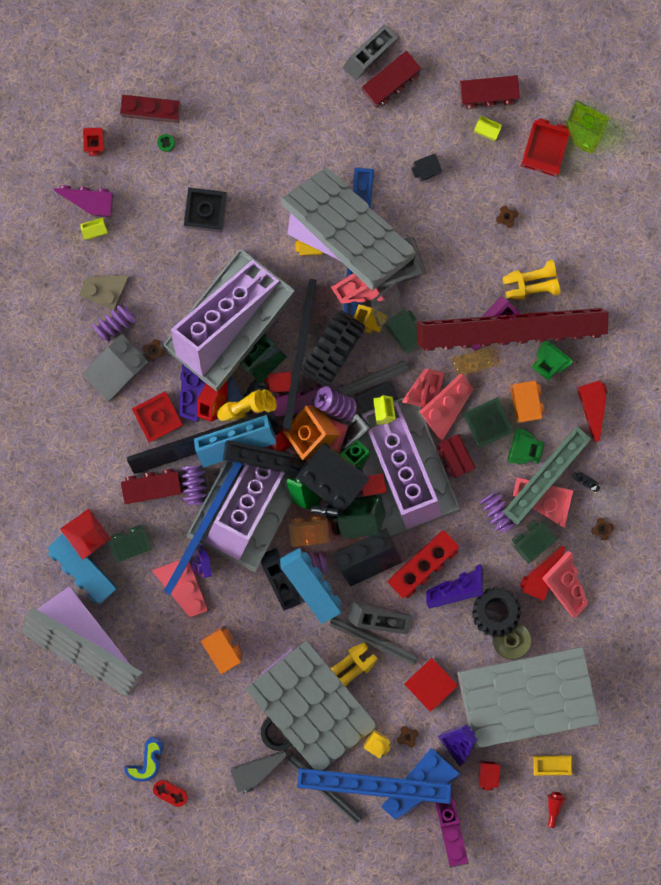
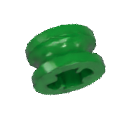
M162 134L157 140V145L160 150L169 152L174 148L175 141L171 135ZM169 138L170 147H162L163 143L161 141Z

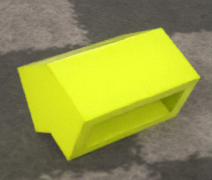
M480 115L473 132L496 141L502 124Z
M103 217L80 224L85 241L109 234Z
M383 395L380 398H374L376 424H389L395 420L393 397Z

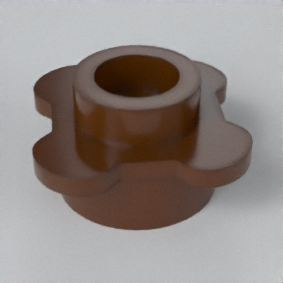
M502 206L500 208V215L496 217V222L506 225L507 228H512L514 226V219L518 217V212L508 209L507 206Z
M157 339L143 346V351L147 353L150 362H154L156 358L165 355V350L161 348L160 341Z
M598 518L595 527H592L591 532L593 535L600 536L601 540H607L610 532L614 530V526L611 523L605 522L604 518Z
M407 726L401 727L400 737L397 738L398 743L406 744L413 748L415 746V739L419 735L418 730L409 729Z

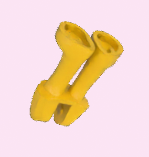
M548 260L545 266L539 270L520 273L519 270H516L502 278L504 285L514 284L515 282H518L519 289L505 292L506 299L525 300L526 295L538 292H550L553 296L561 295L557 278L526 286L524 283L537 279L556 277L554 260Z
M256 390L239 402H228L221 406L217 411V417L225 422L246 417V413L250 410H253L255 413H260L264 410L272 412L276 410V400L268 390Z
M365 642L348 650L349 654L343 660L330 667L338 676L352 663L356 664L350 671L339 678L345 686L362 672L368 673L378 660L374 654L367 657L363 662L360 660L359 656L369 648Z

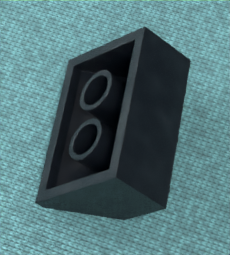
M325 442L302 465L296 476L299 481L333 508L340 509L341 513L353 502L369 480L365 474Z
M387 528L339 549L332 554L339 571L350 586L403 562Z

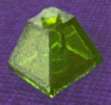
M575 100L566 122L574 145L584 152L593 154L603 137L610 117Z

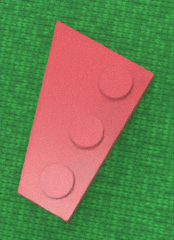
M459 374L419 411L436 436L442 441L474 390L462 374Z
M517 477L512 496L516 497L529 480ZM551 485L532 508L565 528L573 490Z
M567 551L542 579L570 616L576 618L588 603L583 587L577 577L578 570L573 564V554Z
M180 560L152 570L165 587ZM189 561L171 595L187 615L193 617L208 611V608Z

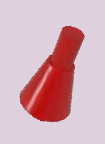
M552 792V794L547 795L550 815L548 827L555 828L557 817L566 801V798L560 792Z

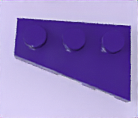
M182 364V372H180L179 416L199 422L200 417H197V399L206 383Z
M199 544L194 552L193 571L197 576L203 578L212 577L209 556L206 550L203 549V545Z
M481 564L475 566L476 570L468 574L466 572L459 574V578L452 582L445 581L427 590L426 604L428 608L440 607L483 595V568Z
M467 724L444 731L438 736L459 767L467 761L478 741L475 737V732Z

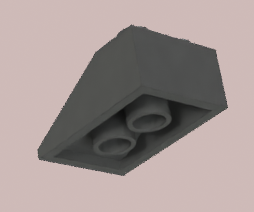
M407 237L404 240L412 245L414 251H416L415 258L379 285V290L427 274L414 237Z
M121 334L82 374L109 402L150 362L124 334Z

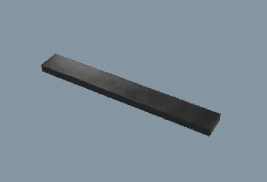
M315 279L309 280L283 424L285 432H290L317 283Z
M264 411L128 456L127 462L133 474H137L197 454L194 443L195 438L264 415L268 416L273 429L278 427V422L273 411Z

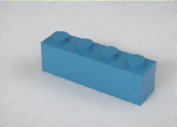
M267 415L194 439L195 450L203 468L225 461L223 460L226 440L263 448L276 444L274 430Z
M64 534L60 535L47 548L50 551L48 555L55 562L58 560L63 565L61 569L68 576L71 574L76 579L74 581L81 590L84 588L89 593L87 596L94 604L97 602L100 605L118 588L89 556L82 560Z
M298 548L280 558L281 569L320 623L323 624L341 614L340 605H342V602L338 595L334 596L329 582L321 578L322 574L318 567H314L311 564L312 560L308 553H304L301 548Z

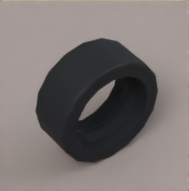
M268 716L261 726L263 743L274 751L288 749L293 745L288 739L282 743H275L269 738L268 727L273 721Z

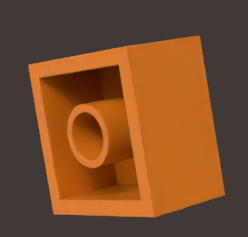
M535 380L510 385L516 423L543 419L542 415L545 414L543 403L539 401V396L542 395L540 384H537Z
M306 405L292 420L290 432L283 430L302 460H308L324 442L330 446L340 436L325 412Z
M223 626L201 640L202 645L220 674L241 663L243 655L239 645H234L231 641L233 636L229 629H224Z

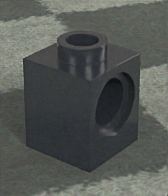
M435 153L414 161V167L411 168L415 179L419 178L420 182L442 173Z

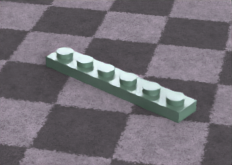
M576 426L504 509L503 513L516 525L519 524L591 438Z

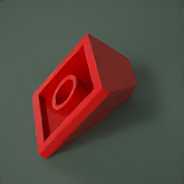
M87 509L60 528L82 560L111 540L90 509Z

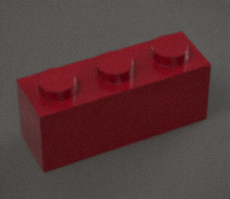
M406 50L364 84L361 90L375 107L379 105L383 107L390 101L389 97L393 93L399 94L405 89L404 85L408 81L412 83L420 76L421 67Z
M518 75L463 80L459 83L461 107L466 106V109L478 108L477 105H485L487 108L497 106L496 103H504L505 106L515 105L516 101L520 99Z
M122 94L120 109L122 117L179 123L181 103L178 100Z
M174 468L162 470L163 474L160 475L150 472L144 473V478L137 479L136 475L125 477V481L121 482L124 504L183 494L179 471L174 472Z

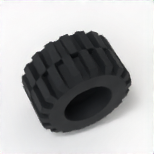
M498 586L493 587V589L487 588L483 595L478 596L474 602L473 622L478 626L477 629L479 631L482 630L486 636L492 635L493 638H496V636L504 637L505 634H510L519 623L522 612L520 610L521 604L518 603L517 596L514 597L512 595L513 592L510 590L509 592L506 591L504 587L498 589ZM492 602L502 603L508 610L507 618L503 622L489 620L485 614L488 604Z

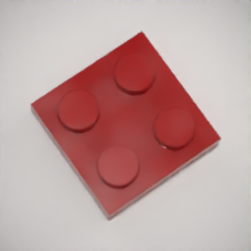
M166 391L132 408L149 443L183 426Z

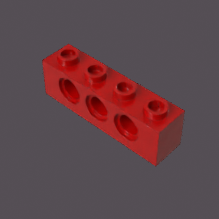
M441 530L393 574L387 582L402 599L404 597L410 598L416 592L414 589L419 584L424 585L430 579L428 575L433 571L437 573L444 566L443 562L447 558L451 560L458 554L457 549L459 546L445 530ZM436 547H441L444 551L443 555L439 558L433 555V550ZM422 560H427L430 564L429 568L425 571L419 568V563ZM408 573L415 575L416 578L413 583L405 582V576Z

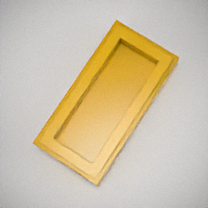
M533 755V775H572V755Z

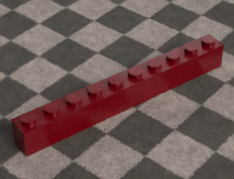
M603 308L417 321V345L425 351H434L435 348L439 347L449 350L454 349V346L471 348L473 345L478 344L488 347L491 346V343L509 345L510 342L516 341L519 344H525L529 340H535L536 342H546L547 339L563 341L567 337H572V339H583V336L600 338L601 335L608 334L609 312Z

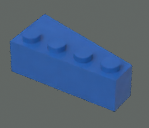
M431 748L405 779L450 784L463 776V774L437 750ZM389 797L381 807L395 820H401L425 801Z

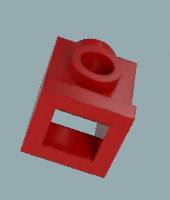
M102 127L83 128L84 152L89 153V157H99L100 153H105L104 129ZM94 140L98 141V145L96 147H93L91 145L92 141Z

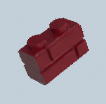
M459 434L438 443L439 448L436 450L441 459L445 458L448 464L445 468L449 476L453 475L454 478H457L476 468Z

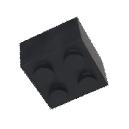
M188 187L183 226L188 229L223 233L227 192Z

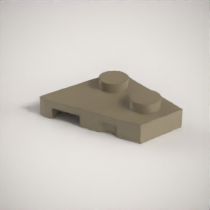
M129 276L88 277L84 281L79 296L115 311Z

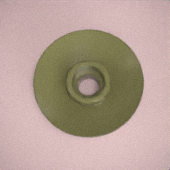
M518 623L517 627L510 634H505L504 637L496 636V638H493V646L501 657L510 660L519 659L530 649L531 636L528 629ZM510 639L516 641L514 645H510L508 642Z

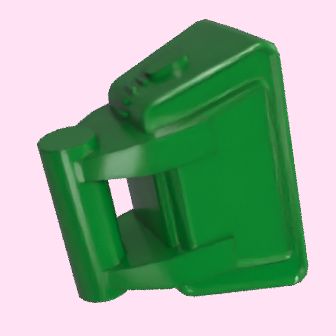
M547 340L541 343L536 354L538 360L535 361L531 368L549 381L555 372L559 374L566 370L573 363V360ZM544 362L552 369L549 372L540 364Z
M516 428L507 462L521 465L532 461L539 464L545 442L535 440L534 435L522 428ZM534 444L536 445V449L534 456L532 457L530 456Z

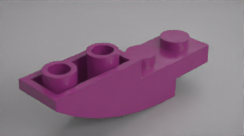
M317 384L311 387V392L305 395L303 392L298 393L294 414L300 413L306 405L314 406L311 400L314 399L317 391L325 386ZM280 393L274 396L277 404L276 410L273 411L275 416H285L288 395Z
M452 791L451 804L435 802L450 868L469 864Z

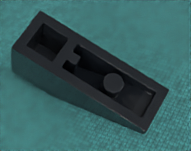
M274 548L265 552L261 559V564L284 611L301 604L294 585L281 569L280 558L282 557L278 549Z

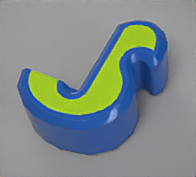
M151 737L145 742L144 766L125 765V774L130 779L139 782L150 781L157 775L160 769V760L156 753L160 755L164 750L162 740L158 737Z

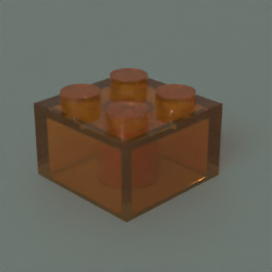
M321 515L311 516L312 520L304 521V517L293 518L292 522L288 524L291 547L330 543L327 518H323Z

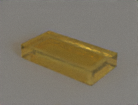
M489 348L452 358L457 376L494 366Z

